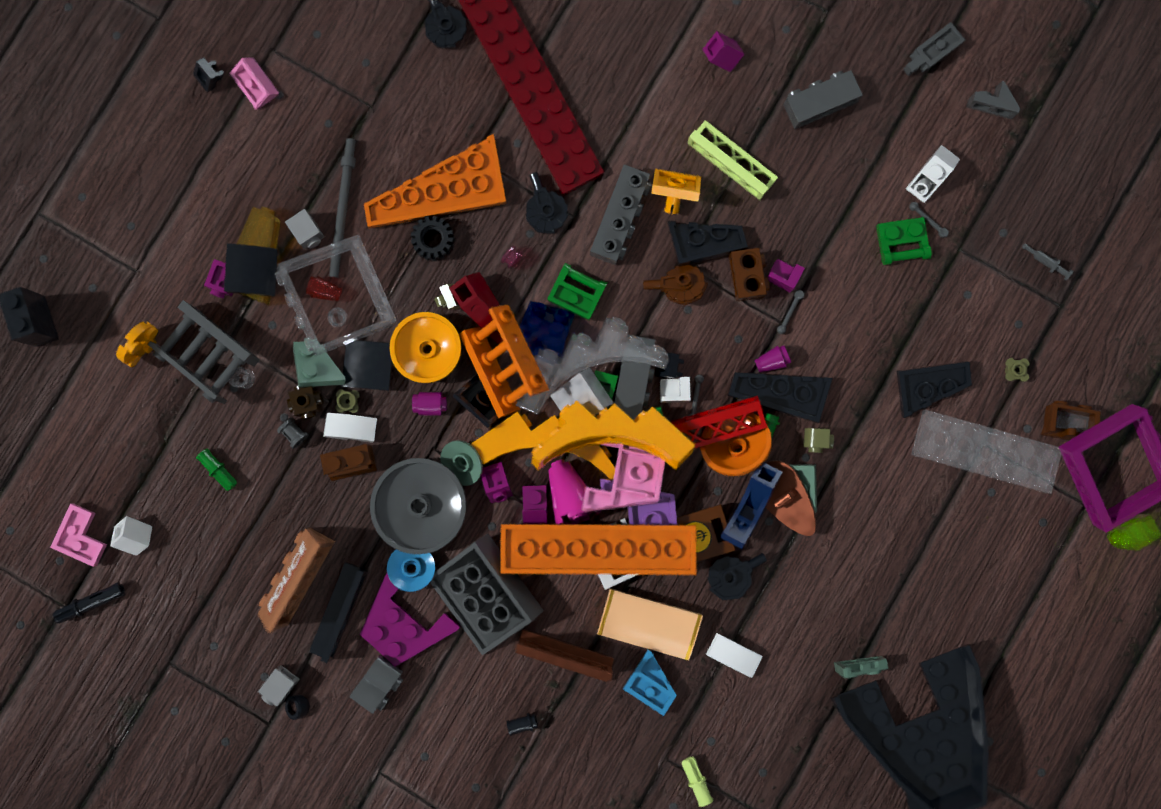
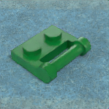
M924 217L876 225L883 265L915 258L931 259L932 251L928 242ZM919 243L920 247L919 249L892 253L889 247Z
M565 263L547 301L590 321L608 283L603 280L599 282L572 269L571 265ZM570 277L596 291L594 295H591L564 282L565 279Z

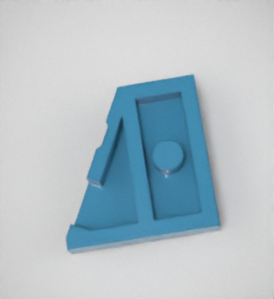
M648 649L624 685L623 690L664 716L677 695L654 655Z

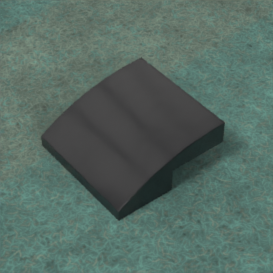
M227 243L224 292L275 297L278 249Z
M346 340L343 367L345 385L341 387L389 391L392 365L390 343Z

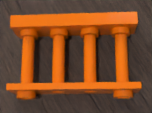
M509 305L490 308L489 312L493 320L484 328L466 329L459 334L498 418L520 411L517 400L528 393L529 396L549 390ZM498 329L503 342L492 349L486 337ZM508 350L513 363L502 371L496 358ZM518 371L524 384L512 392L507 379Z

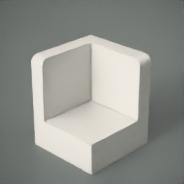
M690 377L660 380V403L691 401Z
M126 516L114 526L110 546L133 555H138L149 546L152 526Z

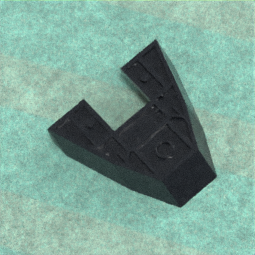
M970 645L958 647L919 663L938 709L895 726L876 680L831 697L846 725L895 783L924 809H979L987 805L989 747L980 667Z

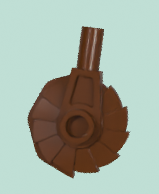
M691 265L675 266L674 269L667 273V276L661 277V280H643L644 290L661 289L662 292H665L668 300L681 305H688L700 300L708 283L704 282L703 272L701 273L696 266L693 267Z

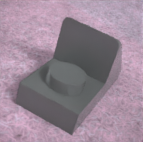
M1004 81L996 86L993 96L990 92L978 91L968 99L967 108L1007 119H1012L1020 111L1018 103Z

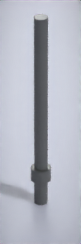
M350 138L346 139L345 154L341 158V167L343 169L329 277L338 278L351 174L352 169L355 168L356 161L354 158L356 140Z

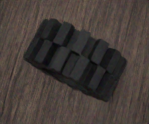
M427 216L423 221L420 219L418 221L419 224L417 226L414 225V231L411 232V243L418 255L428 261L429 259H432V261H437L439 258L441 260L444 259V256L446 254L449 255L450 250L454 248L453 242H455V237L450 225L444 219H438L437 216H433V218ZM431 230H436L442 235L441 243L436 247H429L424 242L426 233Z

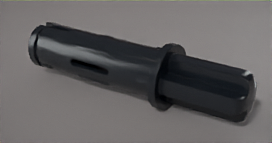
M117 582L82 599H74L72 604L53 612V618L57 624H60L76 616L82 617L85 612L125 596V589L120 582Z

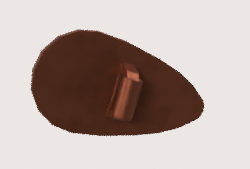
M782 461L767 462L766 464L782 471V475L766 509L788 528L799 534L812 536L816 531V517L802 480L789 464Z

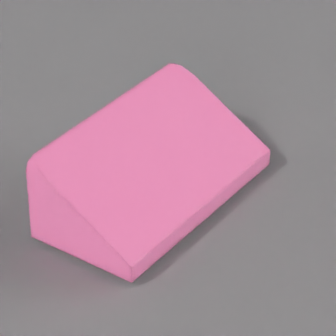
M242 58L230 72V75L256 110L279 94L254 58Z

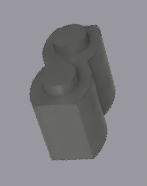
M380 655L356 686L350 698L372 714L377 709L382 711L389 701L386 697L389 691L392 689L395 692L402 683L403 679L400 676L403 671Z

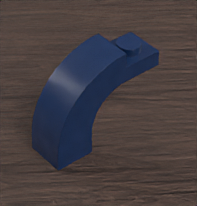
M763 463L755 470L741 502L721 535L722 539L743 549L763 515L779 482L782 471L766 463Z

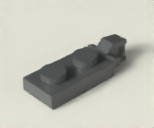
M950 22L914 50L910 55L912 61L903 70L910 76L918 69L922 72L930 69L963 44L965 38Z

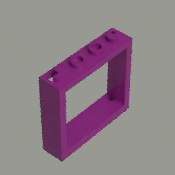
M1134 404L1129 405L1058 447L1093 526L1106 533L1161 501V436L1152 424L1153 418L1148 414L1147 409ZM1133 423L1157 481L1106 510L1081 452Z

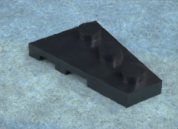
M668 221L667 223L679 267L730 255L734 251L748 249L741 225H700L695 222L684 224L676 223V221Z

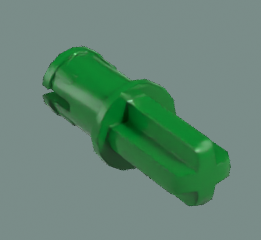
M208 448L197 455L196 459L208 470L209 476L214 477L226 491H230L237 485L235 478L225 469V464L220 463Z

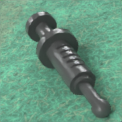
M1028 244L1022 245L1024 250L1026 249L1033 254L1034 259L1050 268V273L1056 270L1065 276L1064 280L1066 281L1073 273V270L1067 271L1059 265L1061 260L1055 261L1042 251L1033 250Z

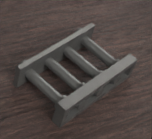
M183 300L177 308L184 312L182 316L184 319L162 346L152 341L148 343V346L154 350L153 355L162 362L167 360L204 391L203 397L212 403L218 401L225 404L227 400L219 392L241 365L244 366L245 363H248L255 367L260 359L196 307ZM197 323L201 326L199 329L200 333L180 358L176 359L169 352L191 324ZM213 336L217 339L215 343L217 346L197 371L193 373L186 367L187 363L207 338ZM231 350L234 353L232 356L233 360L212 387H210L202 379L224 351Z

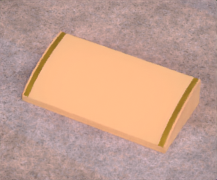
M610 588L597 634L689 660L703 615Z

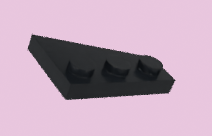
M964 361L897 371L902 417L906 418L944 397L947 398L971 386L970 362Z

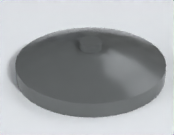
M424 458L407 459L387 469L376 482L370 500L371 519L380 537L391 547L409 554L431 553L450 543L459 533L467 510L465 491L457 476L443 464Z

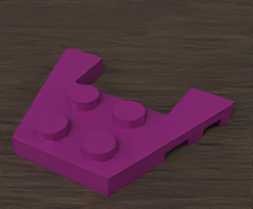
M386 573L360 635L390 663L397 666L454 633L461 626L444 613L429 631L425 629L392 599L399 589L392 584L388 573Z

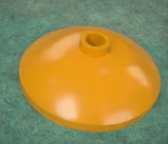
M431 312L415 313L406 317L395 328L390 340V355L396 369L406 378L418 383H433L442 380L455 369L461 356V340L456 328L445 317ZM427 345L432 347L431 352L428 354L424 353V347Z

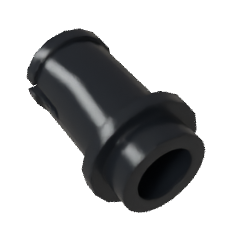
M527 713V716L506 721L510 736L528 730L533 732L534 729L538 728L535 714Z

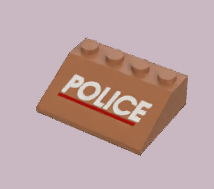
M305 528L304 531L301 530L294 541L296 546L293 552L289 551L282 562L285 565L281 573L277 572L271 581L273 586L269 594L265 593L259 602L261 608L258 615L265 629L270 633L289 625L335 543L332 539L312 528Z

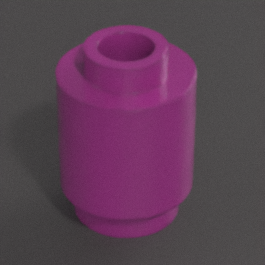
M419 392V394H413L412 411L413 413H418V415L442 416V412L447 411V397H443L442 392Z

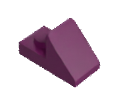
M546 485L522 486L523 524L548 525Z

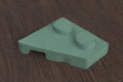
M318 341L293 342L298 388L345 385V376Z

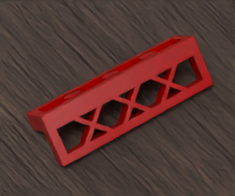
M758 396L669 421L681 433L684 432L692 436L690 441L693 442L695 448L767 428ZM758 412L761 423L749 425L743 422L748 413ZM731 419L738 424L734 431L726 432L720 428L723 421ZM709 426L714 429L712 436L706 439L698 436L697 433L701 427Z

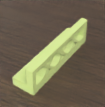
M706 120L697 131L694 130L689 136L687 144L759 200H761L778 178ZM704 129L713 134L714 142L711 143L701 135ZM727 145L731 148L732 157L725 154L718 146ZM745 159L749 162L750 171L739 165L736 160ZM764 174L770 180L765 185L754 175Z

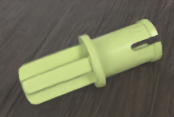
M688 757L684 759L682 766L689 780L688 786L692 787L699 807L712 803L713 798L705 783L706 777L702 776L695 758Z

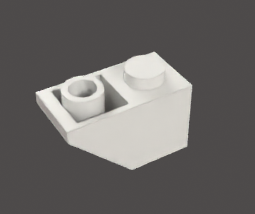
M941 145L906 189L925 203L954 170L960 159Z

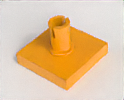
M655 169L651 194L667 196L664 211L670 214L673 204L672 214H678L681 199L699 201L701 176Z

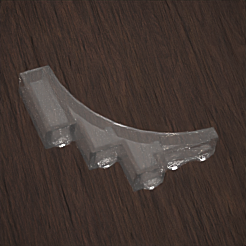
M606 317L595 342L586 334L579 333L577 335L573 333L562 358L558 357V354L553 350L545 349L544 351L539 349L535 361L549 390L529 396L527 393L517 400L516 406L538 415L545 401L555 389L576 373L592 366L618 361L647 363L665 369L669 361L668 354L665 353L666 350L658 345L651 347L644 344V341L637 336L631 335L628 337V326L625 325L626 322L616 317L612 319Z

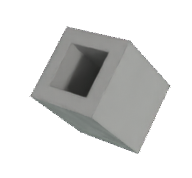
M305 209L285 221L298 243L304 249L316 247L321 243V239L325 237Z
M281 665L275 668L258 692L262 695L261 698L264 702L271 706H278L283 703L300 679Z

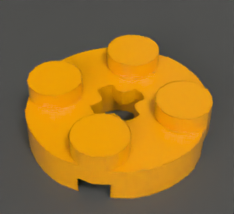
M145 322L137 324L125 336V339L128 340L125 346L119 345L116 353L117 359L131 368L136 366L146 352L150 353L153 351L148 346V343L152 341L157 344L154 339L158 329L150 322H147V324Z

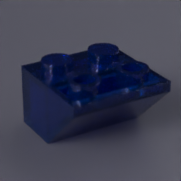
M530 301L519 328L532 355L561 362L575 314L565 309Z

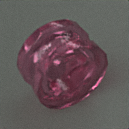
M513 245L504 254L501 262L507 263V267L511 269L519 261L523 252H517L516 247Z

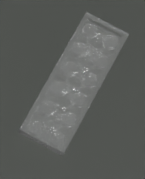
M923 410L911 453L915 457L1046 494L1052 493L1062 455L1057 446L929 410Z

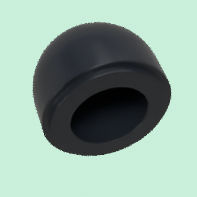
M303 695L290 696L285 703L286 714L292 720L305 717L310 709L309 701ZM293 702L297 708L296 713L291 708Z

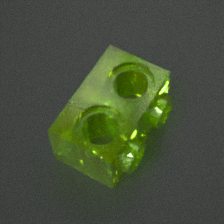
M1138 514L1107 532L1109 542L1114 547H1117V549L1136 551L1161 537L1160 530L1148 514Z

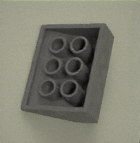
M488 533L438 569L430 582L482 656L532 622L544 611L518 574L501 573V551Z

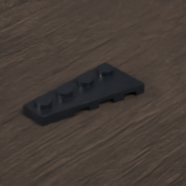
M735 372L727 396L740 400L758 396L762 407L818 424L832 378Z

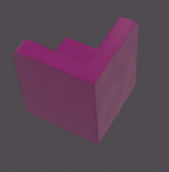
M718 31L715 32L703 48L710 63L729 72L733 70L744 56V52L735 40Z
M777 259L767 277L769 282L791 292L805 268L798 264L792 267Z

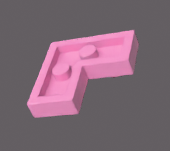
M70 504L50 548L95 567L98 565L107 544L86 535L95 513L76 504Z

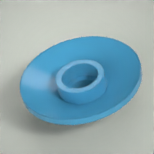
M396 549L389 557L387 563L388 577L392 584L400 590L406 592L419 591L425 588L434 576L435 562L431 553L409 554ZM409 565H414L416 567V571L414 573H409L407 571V567Z

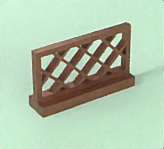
M526 629L522 631L516 653L605 682L607 680L611 681L613 657Z

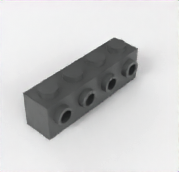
M625 164L623 165L590 250V256L613 265L617 264L618 259L623 261L627 251V247H624L626 238H632L636 227L632 225L635 216L640 217L644 204L640 202L643 195L648 196L652 183L649 182L650 174Z

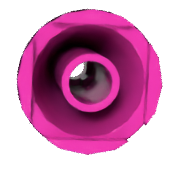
M564 459L557 460L551 464L552 467L548 470L556 525H578L590 520L589 514L593 512L597 516L602 510L582 511L587 486L572 464L565 462Z

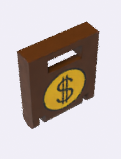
M721 504L676 517L677 525H696V562L735 551L734 545L728 541H717L711 520L720 517L723 529L726 528L727 521Z

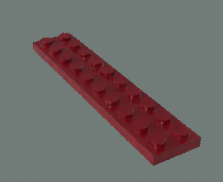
M458 0L562 195L564 196L604 175L601 165L512 1Z

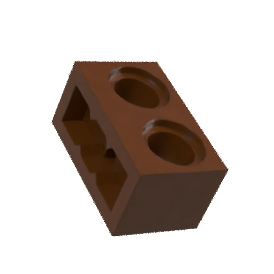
M759 248L731 252L729 262L736 302L764 298L767 294L766 291H769L768 277H764L763 268L766 267L764 254H760ZM750 258L754 263V267H744L742 259ZM754 281L757 284V291H749L746 288V282Z

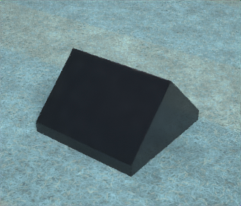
M478 374L454 393L453 397L489 430L501 419L498 418Z

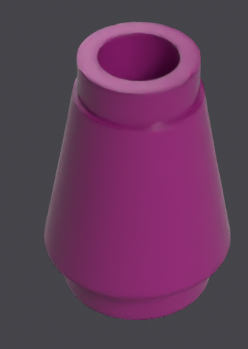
M777 345L754 360L759 373L787 367V364L791 363L784 345L781 347Z

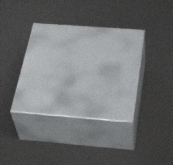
M591 368L578 373L550 394L560 411L567 404L572 405L577 400L594 417L605 407L608 408L613 404V401Z

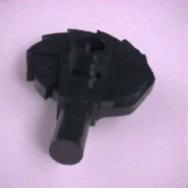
M429 0L432 12L425 19L427 39L439 49L456 48L455 44L464 39L463 36L467 31L465 17H463L459 9L456 10L451 6L444 7L439 0Z
M534 172L529 175L535 191L534 196L528 200L526 205V221L538 233L555 234V230L564 226L563 223L568 218V206L565 204L562 196L553 191L551 193L547 192L546 188H543L538 172Z
M761 553L749 561L745 560L742 562L738 558L729 556L717 559L712 567H709V577H707L711 586L709 590L722 600L741 598L752 584V569L767 562L765 555Z

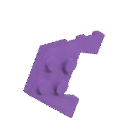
M600 479L601 490L611 492L613 480ZM660 491L658 503L628 506L629 525H677L674 494Z

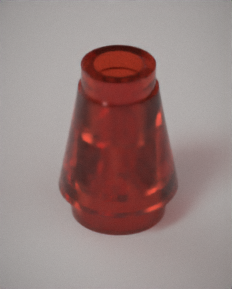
M311 276L306 294L311 295V298L339 302L343 288L319 276Z

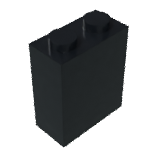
M23 287L0 293V306L12 341L38 347L59 340L44 295Z

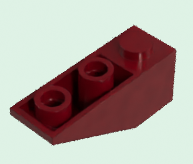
M480 272L464 276L449 288L461 309L481 328H484L493 320L489 309L500 306ZM498 329L489 335L497 344L503 341Z

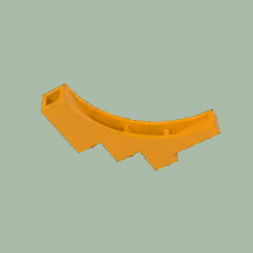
M576 400L572 405L567 404L560 411V427L552 431L549 436L550 439L545 444L540 443L533 450L532 464L540 470L552 459L569 450L586 445L610 443L623 444L645 450L661 458L674 469H677L693 453L695 445L653 407L647 412L642 411L633 421L614 403L609 409L605 407L596 418Z
M516 412L470 445L476 449L482 462L488 464L502 455L521 449L536 448L540 443L545 444L550 439L549 436L552 431L560 427L559 419L553 415L531 431L529 427L532 426V423L525 414L520 416ZM599 444L586 445L567 451L592 463L605 473L610 480L614 479L616 465L614 466L609 460L612 455L605 445L601 447Z

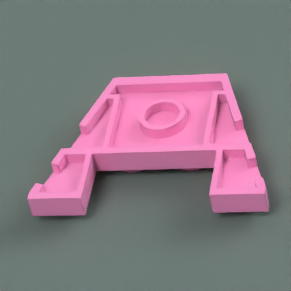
M599 444L619 448L612 491L586 487L582 511L658 503L665 461L645 450L628 445Z

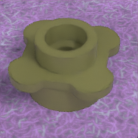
M1009 358L1006 360L1005 378L1008 381L1020 380L1025 382L1029 379V374L1027 373L1029 361L1027 359L1014 360Z
M356 390L351 392L337 391L336 410L339 413L344 411L358 412L357 400L360 397L359 392Z

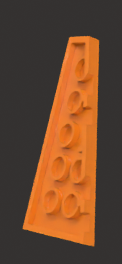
M494 134L488 136L486 140L468 147L462 153L456 156L453 155L427 169L414 179L403 182L401 186L366 202L364 209L368 228L425 219L427 216L431 218L433 216L507 204Z

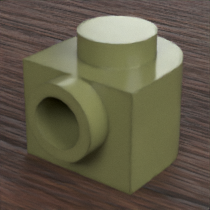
M805 428L804 447H808V452L823 453V448L833 449L834 435L830 434V429Z

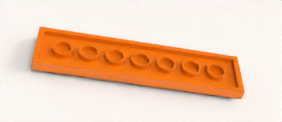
M501 524V573L696 575V525Z

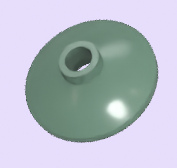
M461 440L451 441L444 446L440 457L441 464L449 468L457 476L462 486L472 485L478 481L482 474L483 466L476 449L469 443Z

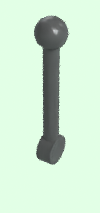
M917 202L910 203V210L916 211L938 231V235L941 238L948 236V229L941 228L919 208Z
M797 290L794 293L795 299L782 325L777 328L779 334L786 332V325L798 301L804 297L802 290Z
M701 374L695 377L696 388L691 414L688 416L696 413L700 386L704 381V377Z

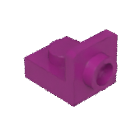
M214 259L204 286L211 290V295L222 299H224L225 295L232 297L233 293L224 292L226 263Z
M502 462L482 468V482L491 503L503 502L513 496Z

